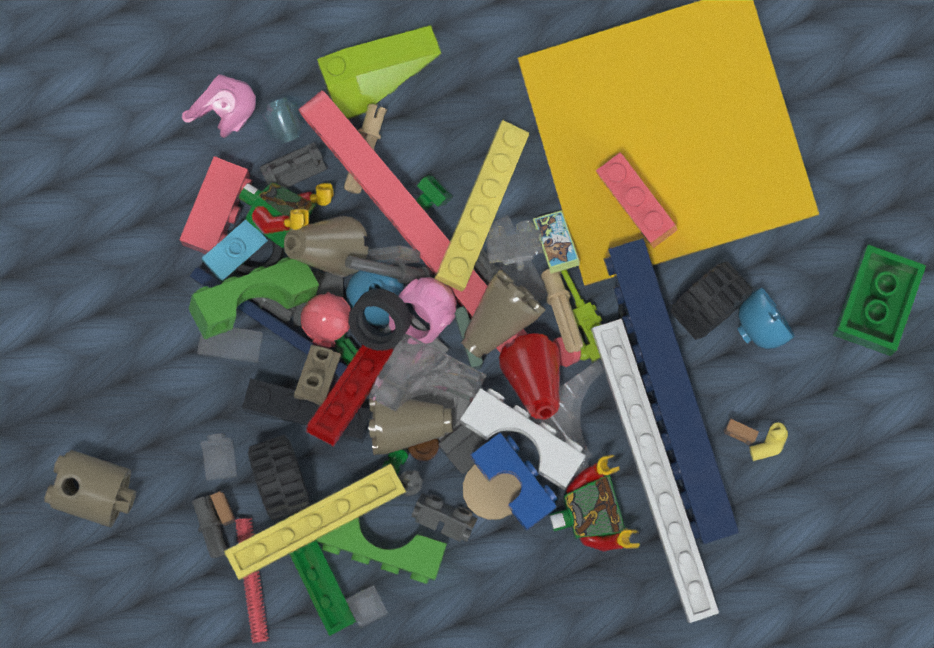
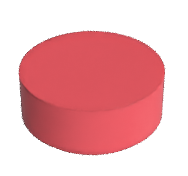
M562 336L554 340L560 352V365L568 367L580 360L581 350L569 353L566 351Z

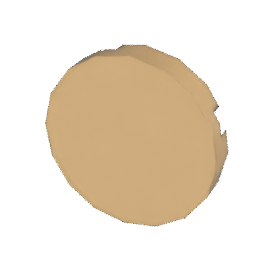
M476 465L467 472L463 482V498L468 508L478 517L488 520H501L511 515L512 512L508 508V504L521 493L520 482L515 476L500 474L488 482Z

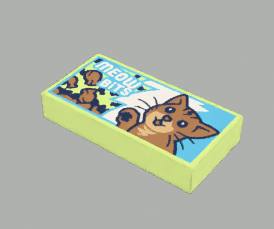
M558 211L534 218V226L550 273L579 266V258L563 212Z

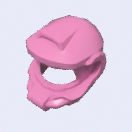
M219 74L190 109L183 112L182 119L185 122H192L214 110L221 117L218 129L220 130V136L225 139L232 132H239L256 109V96L250 85L246 82Z
M431 277L420 278L419 280L414 279L399 294V297L405 304L411 303L415 312L423 320L430 323V330L420 331L410 325L405 335L399 341V344L413 347L432 343L445 327L451 324L456 317V299L447 284ZM389 315V327L392 333L396 328L394 320Z

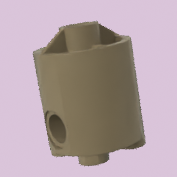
M74 450L66 452L65 456L59 455L54 467V473L58 474L54 485L48 487L44 502L49 503L51 508L110 528L114 525L120 512L130 513L136 497V491L129 489L130 469ZM74 478L79 482V489L74 486Z

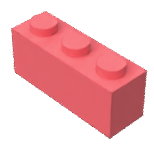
M621 152L596 170L600 179L652 248H655L677 231L674 222Z
M215 156L213 157L179 239L183 246L207 254L227 236L230 224H236L241 212V207H238L240 202L238 197L247 183L252 185L253 180L249 179L250 173L248 169Z

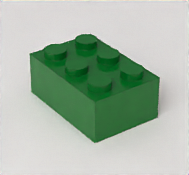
M867 245L861 253L833 336L888 356L893 355L898 349L926 265Z

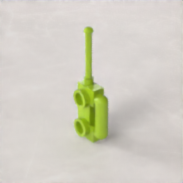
M565 269L561 273L576 301L575 305L577 308L572 311L578 328H582L589 343L586 346L583 341L580 360L585 361L590 358L593 363L601 358L591 329L600 326L602 319L600 315H596L595 310L597 309L594 304L592 305L591 302L585 304L584 300H581L567 269Z

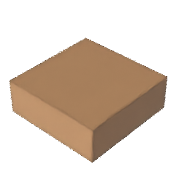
M733 419L728 421L723 431L725 432L724 434L747 445L753 444L759 433Z
M219 491L210 495L222 524L227 526L234 523L236 519L225 494Z

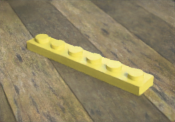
M504 120L499 124L434 279L461 292L466 288L529 136L528 132Z
M390 464L224 552L238 579L241 580L406 493L393 466Z

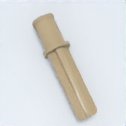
M368 104L362 129H358V132L374 150L376 141L381 138L379 131L387 109L383 107L377 109L374 118L377 105ZM348 172L344 189L348 192L359 194L362 187Z
M548 269L541 274L548 294L546 298L547 303L552 306L566 351L569 353L578 352L583 346V341L569 302L570 293L568 290H565L561 272L550 273Z

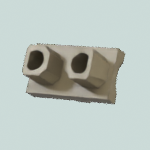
M311 345L294 393V398L308 400L321 406L328 396L341 354L330 349Z

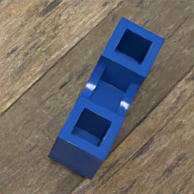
M499 433L472 453L470 458L488 482L500 474H511L518 479L521 485V493L508 504V508L527 531L557 508L554 503L557 497L547 484L543 487L535 478L539 474L529 460L523 463L516 454L520 449L509 435L504 438Z

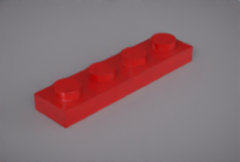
M362 345L307 425V433L334 446L394 358L395 350L391 348L389 350L376 351Z

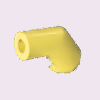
M779 422L773 423L769 428L765 442L749 447L753 461L781 453L788 438V431L784 424Z

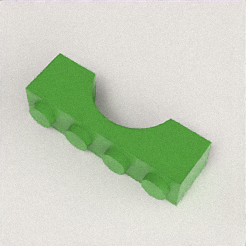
M286 257L276 265L268 268L258 267L243 277H230L215 287L210 288L206 286L198 289L192 294L189 311L205 340L232 330L236 318V308L248 299L258 297L269 298L280 303L286 309H290L313 298L316 295L319 284L307 264Z
M359 517L317 539L318 543L323 544L321 549L323 551L339 555L342 550L351 553V560L369 565L370 560L382 564L381 570L398 575L399 570L411 573L410 579L424 584H428L429 579L436 580L447 547L445 543L417 534L407 545L393 550L380 549L369 543L363 536Z

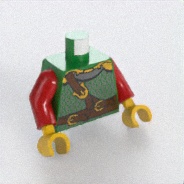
M247 183L238 198L251 206L246 216L247 222L277 245L284 248L285 236L291 229L298 230L308 225L309 217L316 206V202L321 206L328 205L331 202L333 186L330 183H322L316 186V194H312V192L295 194L276 183H271L262 192Z
M611 454L600 458L598 463L581 471L567 486V495L563 497L566 509L549 514L554 532L571 527L574 539H580L584 546L601 551L616 550L623 547L638 548L640 544H631L629 541L630 535L638 533V531L625 530L609 474L617 472L619 466L610 469L607 461L613 458L614 455Z

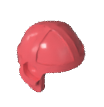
M329 292L314 296L302 308V328L306 335L313 339L314 345L326 349L334 347L336 343L334 340L342 337L350 329L348 320L351 307L343 297L335 296Z

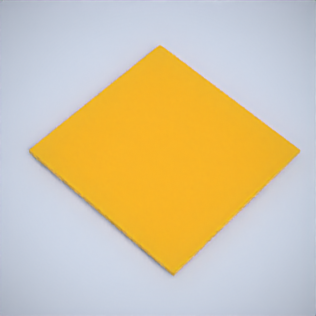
M700 0L518 58L564 218L579 258V269L584 286L613 278L614 275H608L603 258L608 257L607 250L632 241L644 239L653 266L819 215L753 0ZM620 152L677 227L675 233L655 248H652L596 172L597 169Z

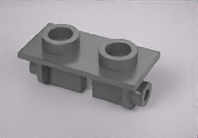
M312 143L261 166L260 170L268 186L271 183H276L286 189L327 170L322 160L319 149L315 143Z
M423 493L417 500L411 517L416 519L415 522L433 530H436L439 521L444 522L441 534L458 542H461V540L468 541L471 530L478 520L465 508L451 507L445 504L444 500L439 496L433 494L425 495Z

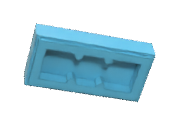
M245 219L204 255L201 260L222 282L268 240Z

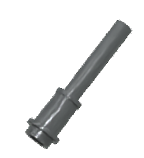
M348 256L345 261L347 268L396 278L399 283L409 284L414 279L434 278V273L424 266L415 268L401 263L399 266H393L353 256Z

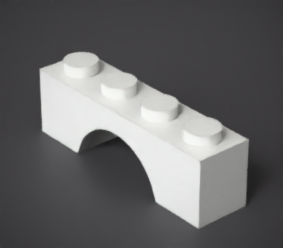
M480 388L461 417L460 423L486 440L494 434L503 431H515L525 435L537 448L540 459L538 474L565 490L585 458V455L581 453L583 448L570 439L563 442L555 436L557 431L543 422L538 426L529 420L531 415L519 406L515 405L513 409L503 403L505 398L496 391L489 388L485 392Z

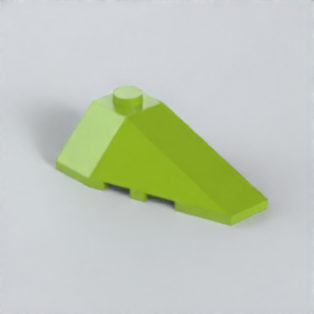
M430 25L345 48L318 58L317 61L331 100L347 119H351L366 113L368 104L376 105L388 94L397 90L398 86L408 78L417 74L441 55V51Z

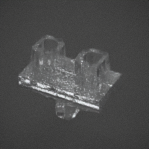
M531 220L519 222L516 225L517 234L506 236L504 227L490 228L487 240L489 264L503 261V265L515 263L516 270L523 271V261L533 260L534 254L543 253L541 230H536Z

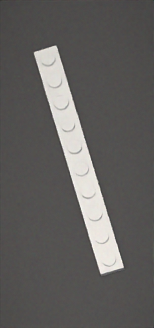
M622 319L594 327L591 331L687 621L691 623L718 614L719 611Z

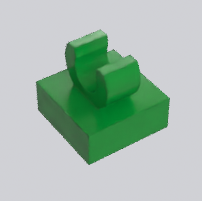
M433 176L424 177L417 185L424 192L416 200L423 210H428L433 204L437 207L445 206L453 198Z

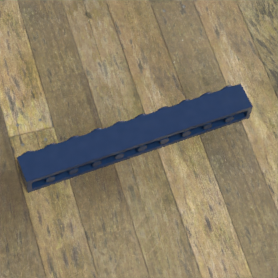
M644 239L610 248L607 250L608 257L603 258L605 268L609 276L614 275L617 286L613 287V292L617 304H623L627 314L622 317L627 334L633 333L636 345L632 346V351L636 362H642L646 374L641 375L646 393L652 391L655 403L651 404V409L655 421H661L665 433H661L660 436L665 451L671 450L674 462L670 463V467L675 481H681L684 491L679 494L684 509H690L693 521L689 522L694 539H699L701 544H706L737 534L739 531Z

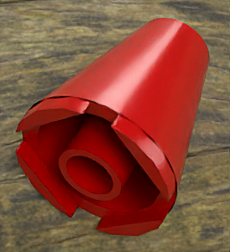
M530 333L513 339L514 344L509 348H506L505 345L499 355L500 369L529 414L536 419H548L557 413L560 405V352L557 343L548 340V336L544 334Z

